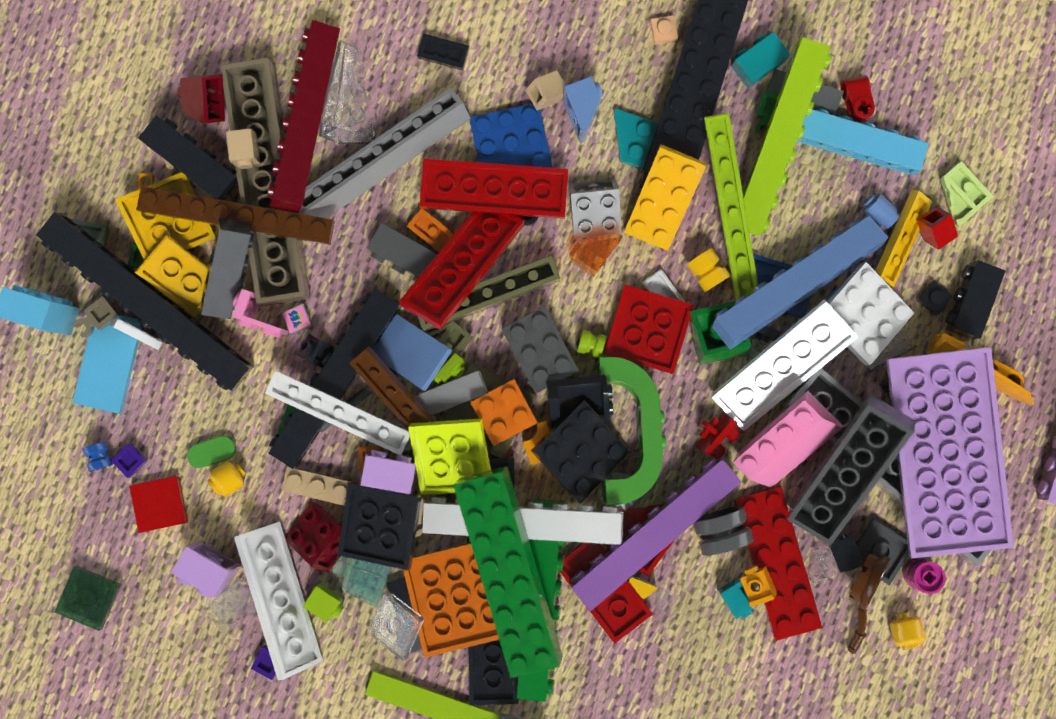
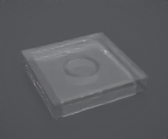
M386 591L381 596L367 633L403 661L409 656L424 618L391 592Z

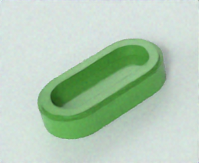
M220 436L195 444L188 450V462L195 468H204L228 460L234 456L236 444L228 436Z

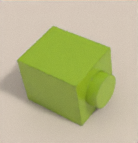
M319 583L303 607L328 623L331 618L336 620L344 607L341 603L344 598L322 583Z

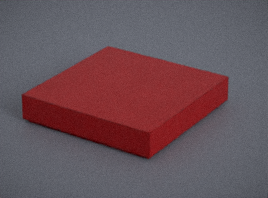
M179 475L129 486L138 533L188 523Z

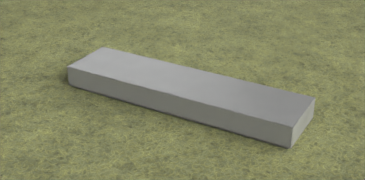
M476 371L414 397L432 416L488 393L481 372ZM397 418L399 426L404 427L403 423Z

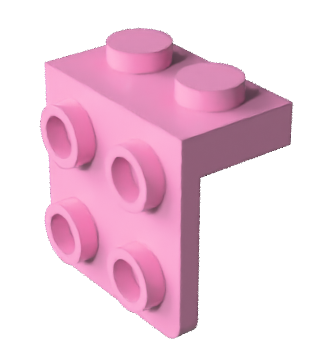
M242 289L241 293L236 294L233 301L235 309L232 317L239 319V325L258 330L260 326L262 327V333L278 338L281 337V334L288 336L289 332L287 330L254 319L259 306L256 304L255 293Z

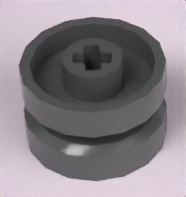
M735 506L708 513L693 523L696 534L707 535L698 542L702 555L710 556L729 552L754 541L751 528L740 526L748 519L744 506Z

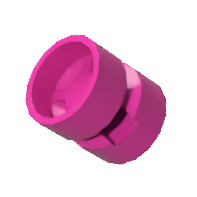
M914 558L904 566L903 577L905 582L920 592L934 594L939 592L945 585V572L937 563L922 558Z

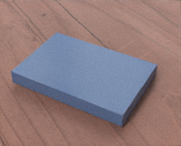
M397 314L373 348V351L388 367L424 391H426L452 352L450 348Z

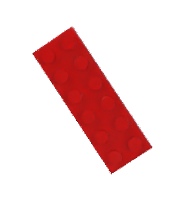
M423 159L419 207L422 209L565 219L568 169Z
M472 212L399 300L400 306L441 330L524 227V220L516 215Z
M782 486L735 498V506H744L748 517L741 526L750 527L753 533L754 541L747 545L752 565H757L758 568L766 566L777 591L774 600L764 603L774 640L778 641L822 628L793 524L787 520L789 510Z

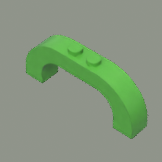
M599 357L596 361L597 375L605 374L607 384H615L626 388L634 397L637 409L638 465L635 471L625 479L602 481L603 506L619 505L640 498L651 489L658 479L662 468L663 449L666 448V437L662 434L661 425H664L665 415L664 411L660 410L659 394L653 380L640 366L622 358Z

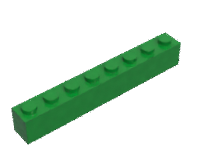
M544 499L532 500L534 503H543V508H553V504H564L565 502ZM529 539L555 627V620L560 618V605H557V596H561L562 581H558L559 571H563L564 556H560L561 546L565 547L566 541ZM555 668L518 676L517 699L546 702L549 696L554 693L555 680L551 679V670H555Z

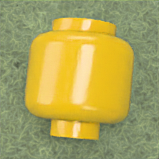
M224 461L209 472L210 478L207 482L217 496L221 494L224 497H228L244 486L242 477L246 474L238 463L233 465L229 461Z
M910 612L895 615L897 620L890 623V630L895 645L902 646L903 650L921 647V642L926 640L921 618L917 616L911 617Z

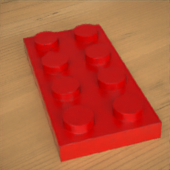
M583 542L564 557L563 571L559 572L570 585L573 583L571 579L581 570L586 572L592 566L590 562L599 554L604 556L607 552L600 543ZM628 580L590 611L614 644L653 615V612Z

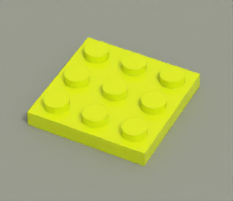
M482 418L411 423L408 429L421 495L455 493L453 485L460 478L491 470Z

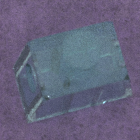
M337 559L332 573L345 577L342 590L377 608L392 567L352 559L351 563Z

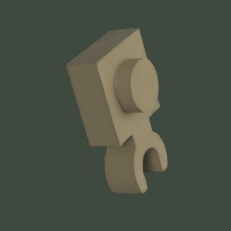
M101 296L84 310L87 317L85 319H77L74 321L73 326L79 328L82 324H85L86 329L80 335L86 338L92 335L94 327L98 330H103L111 323L113 318H118L121 315L107 297Z

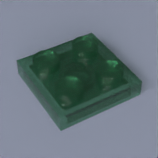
M74 566L54 613L100 631L105 625L122 584L80 566Z

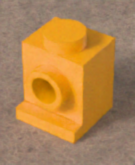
M754 565L744 570L740 580L750 601V607L774 600L777 591L766 566L758 568L757 565ZM753 582H757L760 585V589L756 590Z

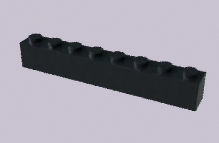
M376 289L372 293L369 291L362 300L363 308L359 313L355 312L348 322L351 325L346 333L342 332L336 340L337 348L333 354L331 352L327 354L322 362L324 368L320 374L316 372L309 382L311 387L340 400L358 374L349 363L368 346L373 350L401 307L400 304ZM297 408L293 415L290 413L284 420L282 426L285 428L280 435L276 434L269 444L271 450L268 454L292 469L297 468L320 433L324 420Z

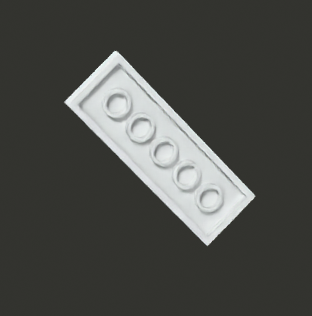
M824 299L715 390L711 397L745 431L859 336Z
M273 523L235 536L234 539L277 679L284 680L323 662L308 611L303 607L305 601L281 523Z

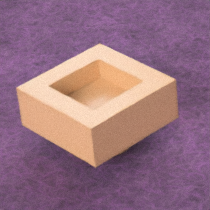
M674 15L651 19L650 24L654 45L678 40Z

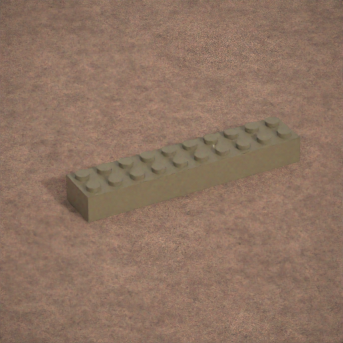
M268 57L220 65L230 131L251 128L257 134L260 163L253 164V167L248 169H240L238 166H235L241 204L287 211L271 207V198L267 197L270 182L275 183L276 175L272 174L275 159L280 160L282 153L277 151L280 137L285 138V131L282 129L283 118L275 66ZM250 231V233H254L253 246L248 248L256 304L269 306L310 299L302 241Z

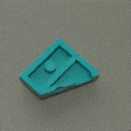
M615 108L614 118L620 162L643 169L659 123Z

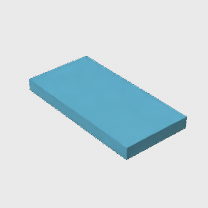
M122 315L118 317V319L142 331L143 325L138 321L139 319ZM110 324L103 330H98L94 327V332L88 337L72 403L122 414L140 341L110 326Z

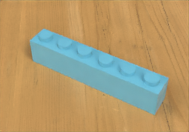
M812 109L810 116H805L802 124L805 126V131L801 140H796L799 143L913 176L922 170L929 143L923 142L920 137L902 136L893 129L881 130L875 128L876 126L872 123H857L848 116L841 115L837 117L830 115L824 109Z

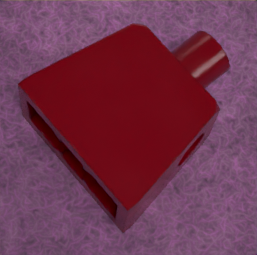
M221 74L180 79L177 95L181 99L184 114L203 124L225 121L223 77Z

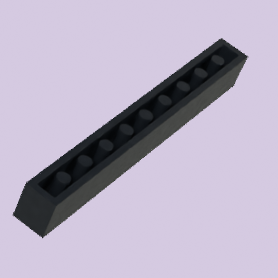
M54 212L36 234L42 240L41 244L46 249L59 253L62 256L61 260L65 264L81 271L80 275L88 282H95L101 287L100 291L109 298L114 297L120 302L119 306L129 314L133 312L140 318L138 321L148 329L153 328L159 333L158 337L163 342L169 345L173 344L178 348L177 352L179 355L187 360L192 359L197 363L196 367L205 375L210 374L217 379L215 382L222 389H229L230 391L237 389L255 367L189 313L137 275L134 269L64 213Z

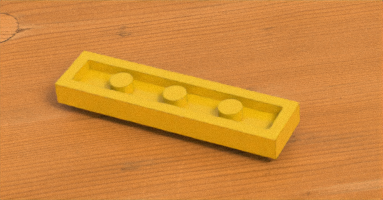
M911 190L875 270L892 288L895 287L920 231L916 219L928 212L932 201L919 190Z

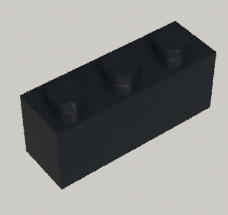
M980 260L966 265L961 276L964 278L961 287L957 288L953 300L956 301L953 310L951 309L945 319V322L948 323L945 330L971 340L981 339L1006 270Z

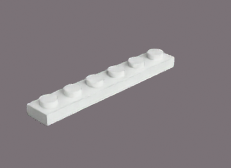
M275 371L265 392L267 395L398 455L402 454L410 437L409 431L279 371Z

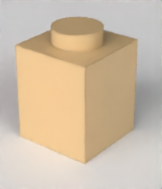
M554 71L535 78L525 91L538 111L558 103L563 98L564 86L566 84L558 71Z
M251 128L226 132L229 161L240 169L252 168L253 164L260 163L257 134Z

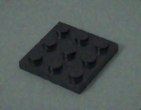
M580 399L531 450L571 497L580 504L629 453L627 448L583 399Z
M356 482L348 483L338 556L407 571L411 569L422 496L361 486L360 483Z

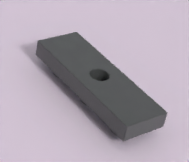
M774 69L766 91L779 95L787 72ZM822 84L819 92H814L811 100L814 102L813 108L824 109L835 115L844 91Z

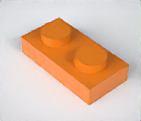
M422 208L407 225V228L438 253L454 235Z

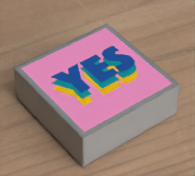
M304 304L281 313L290 335L313 327Z

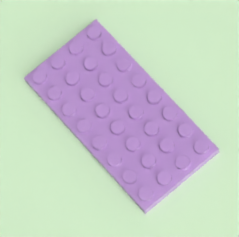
M991 347L886 359L891 406L915 420V432L897 455L909 557L920 558L1014 548Z

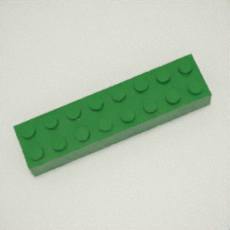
M507 466L460 478L453 486L510 677L514 678L558 668L563 654Z

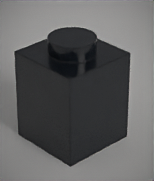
M847 534L837 536L830 549L840 573L842 574L864 566L853 536L847 537Z

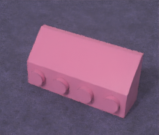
M807 391L740 449L733 463L750 480L772 488L843 428V425Z

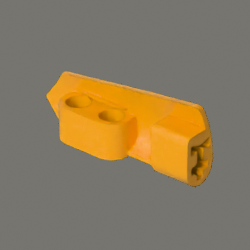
M944 332L938 333L932 338L927 348V353L964 350L966 343ZM993 360L996 390L1020 402L1034 405L1035 402L1031 397V393L1023 388L1024 377L1022 374Z

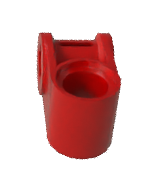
M864 75L842 80L840 89L844 91L842 97L845 101L848 117L857 123L866 122L875 111L868 76Z

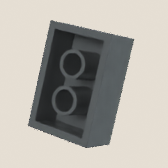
M545 306L502 328V332L535 394L547 389L546 381L566 379L579 371Z

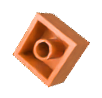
M515 379L470 402L478 418H482L483 427L493 446L537 423Z

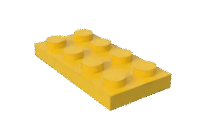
M660 145L624 233L668 251L707 163Z

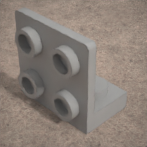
M616 179L568 184L574 238L621 234L620 196Z

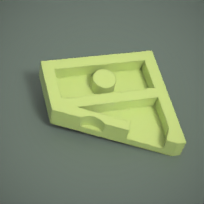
M962 161L940 178L948 208L956 228L965 223L994 197Z

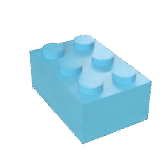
M13 285L12 289L2 287L0 292V318L42 331L71 336L74 328L73 323L77 319L80 308L72 306L73 301Z

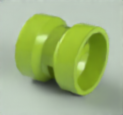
M583 329L577 352L581 354L590 352L595 358L601 357L607 336L602 334L594 336L591 331Z

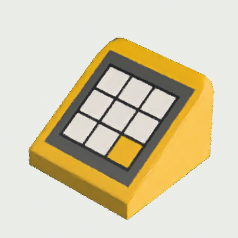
M632 575L628 579L642 599H645L658 589L655 584Z

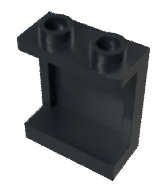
M605 374L546 381L551 428L580 399L585 400L597 415H603L605 424H610L609 415H614L612 400H609L613 398L612 384H607Z

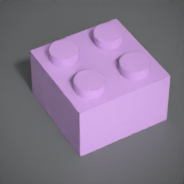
M371 450V454H365L360 479L361 486L406 494L411 493L416 464L411 461L410 456L396 454L395 458L386 457V452Z
M199 541L185 547L171 573L177 576L176 580L184 585L191 584L196 587L200 595L207 598H215L227 591L241 565Z

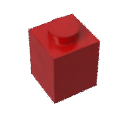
M937 206L916 219L923 240L938 250L958 237L952 214Z

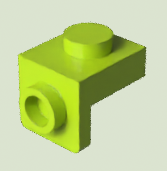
M455 353L438 371L433 381L439 385L441 382L446 384L454 379H459L465 371L466 364L464 360Z

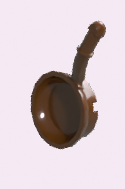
M870 553L850 591L849 598L857 601L859 604L858 629L854 631L855 634L848 648L851 654H856L863 639L866 637L867 607L890 563L891 557H878Z

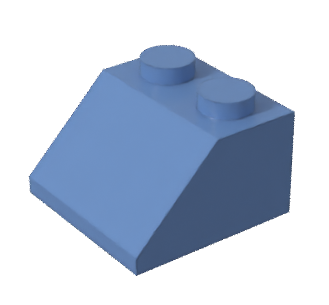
M592 76L564 86L563 101L580 143L586 140L601 103L600 97L603 96L599 83H594Z

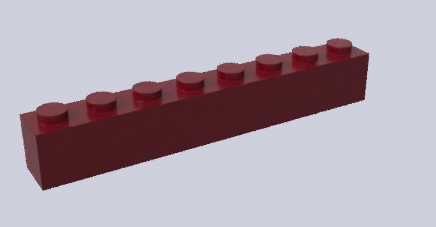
M312 20L310 28H304L301 42L306 43L304 50L300 49L297 63L301 64L300 72L295 70L292 85L296 86L295 93L290 92L287 107L291 108L290 116L285 114L282 129L286 130L285 138L280 137L277 151L282 153L280 160L275 159L272 174L276 175L275 183L270 182L267 197L271 198V207L299 213L302 208L340 28Z

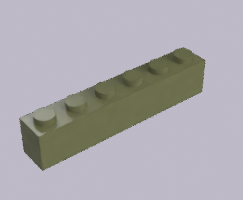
M552 255L478 283L446 324L560 282V275ZM418 317L424 332L436 329V327Z

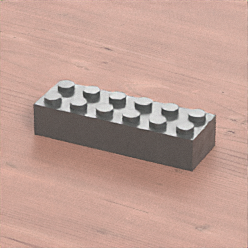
M869 394L791 505L787 520L831 546L915 432V420Z

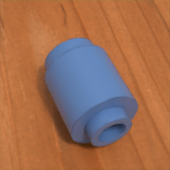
M872 194L863 203L865 206L863 212L870 216L879 227L883 226L885 229H888L900 217L897 208L881 194L877 196Z

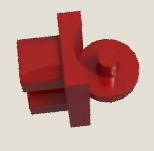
M722 414L718 419L713 417L709 423L702 419L699 424L704 429L699 433L701 440L695 447L708 456L711 455L721 459L726 451L721 442L725 438L731 442L736 441L741 435V432L736 427L737 422L725 414Z

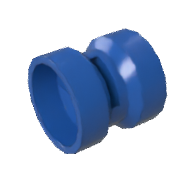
M100 442L82 448L84 456L89 457L87 463L89 472L113 465L111 457L106 454L108 451L107 442Z

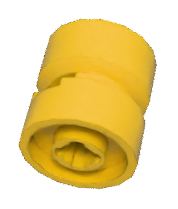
M713 247L686 264L693 276L699 277L698 284L704 293L731 276L725 265L718 263L720 258Z

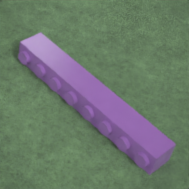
M713 458L702 467L704 471L698 476L694 474L684 482L685 487L679 492L675 490L665 498L667 503L661 508L656 506L646 515L648 519L642 524L639 522L634 524L628 530L629 535L622 540L621 544H611L609 546L611 550L604 556L599 554L590 562L592 566L586 572L581 570L572 577L571 589L590 611L742 482L723 459L718 458L715 460Z

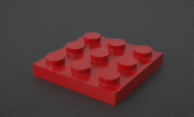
M624 284L604 354L674 374L690 321V311H693L694 304Z

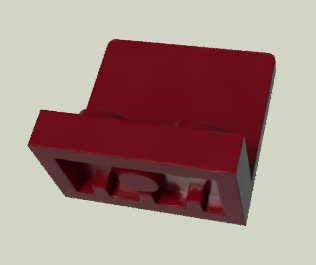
M311 501L285 539L311 567L329 573L341 557L338 556L342 524L331 517L318 503Z

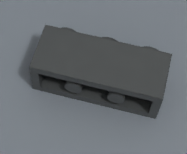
M383 223L380 224L367 246V249L372 252L370 255L372 258L381 263L384 260L392 263L391 268L402 275L405 272L410 273L414 276L412 278L413 281L417 280L437 256L433 251Z

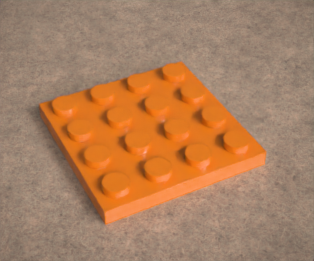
M471 543L412 558L411 569L403 571L424 658L499 640Z

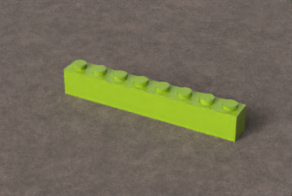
M805 37L798 40L743 191L749 233L761 237L762 232L766 233L771 222V219H768L771 209L775 210L778 204L779 196L776 194L779 186L783 187L786 182L788 173L785 170L788 163L792 164L797 150L793 148L796 140H801L805 131V126L802 124L805 116H810L814 102L811 100L814 92L818 93L822 85L823 78L820 77L823 68L827 69L831 61L832 54L829 53L831 46Z

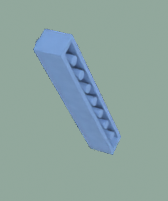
M870 216L862 221L860 219L855 220L848 226L847 231L844 233L839 231L829 239L830 242L826 245L821 243L811 251L810 256L798 258L792 264V268L787 271L782 269L774 275V280L768 284L763 282L754 289V293L749 297L743 295L734 303V307L729 310L724 308L715 315L716 319L712 328L731 350L877 251L885 243L888 236Z

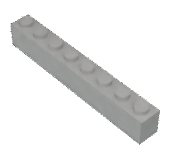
M451 87L308 185L305 190L301 213L328 218L471 119L464 103Z

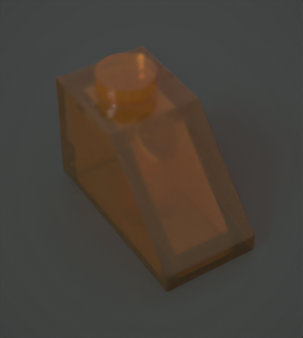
M613 234L585 239L582 244L577 242L570 252L573 256L570 262L594 278L623 236Z

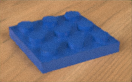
M533 104L470 117L471 119L469 120L479 163L553 168L541 111H537Z

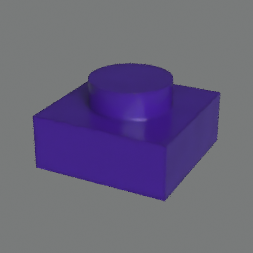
M132 443L126 445L111 460L127 478H131L148 461Z
M264 645L251 669L273 680L276 676L268 647Z

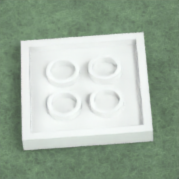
M867 262L861 263L828 301L833 309L859 336L847 347L865 366L873 363L914 314L907 304Z

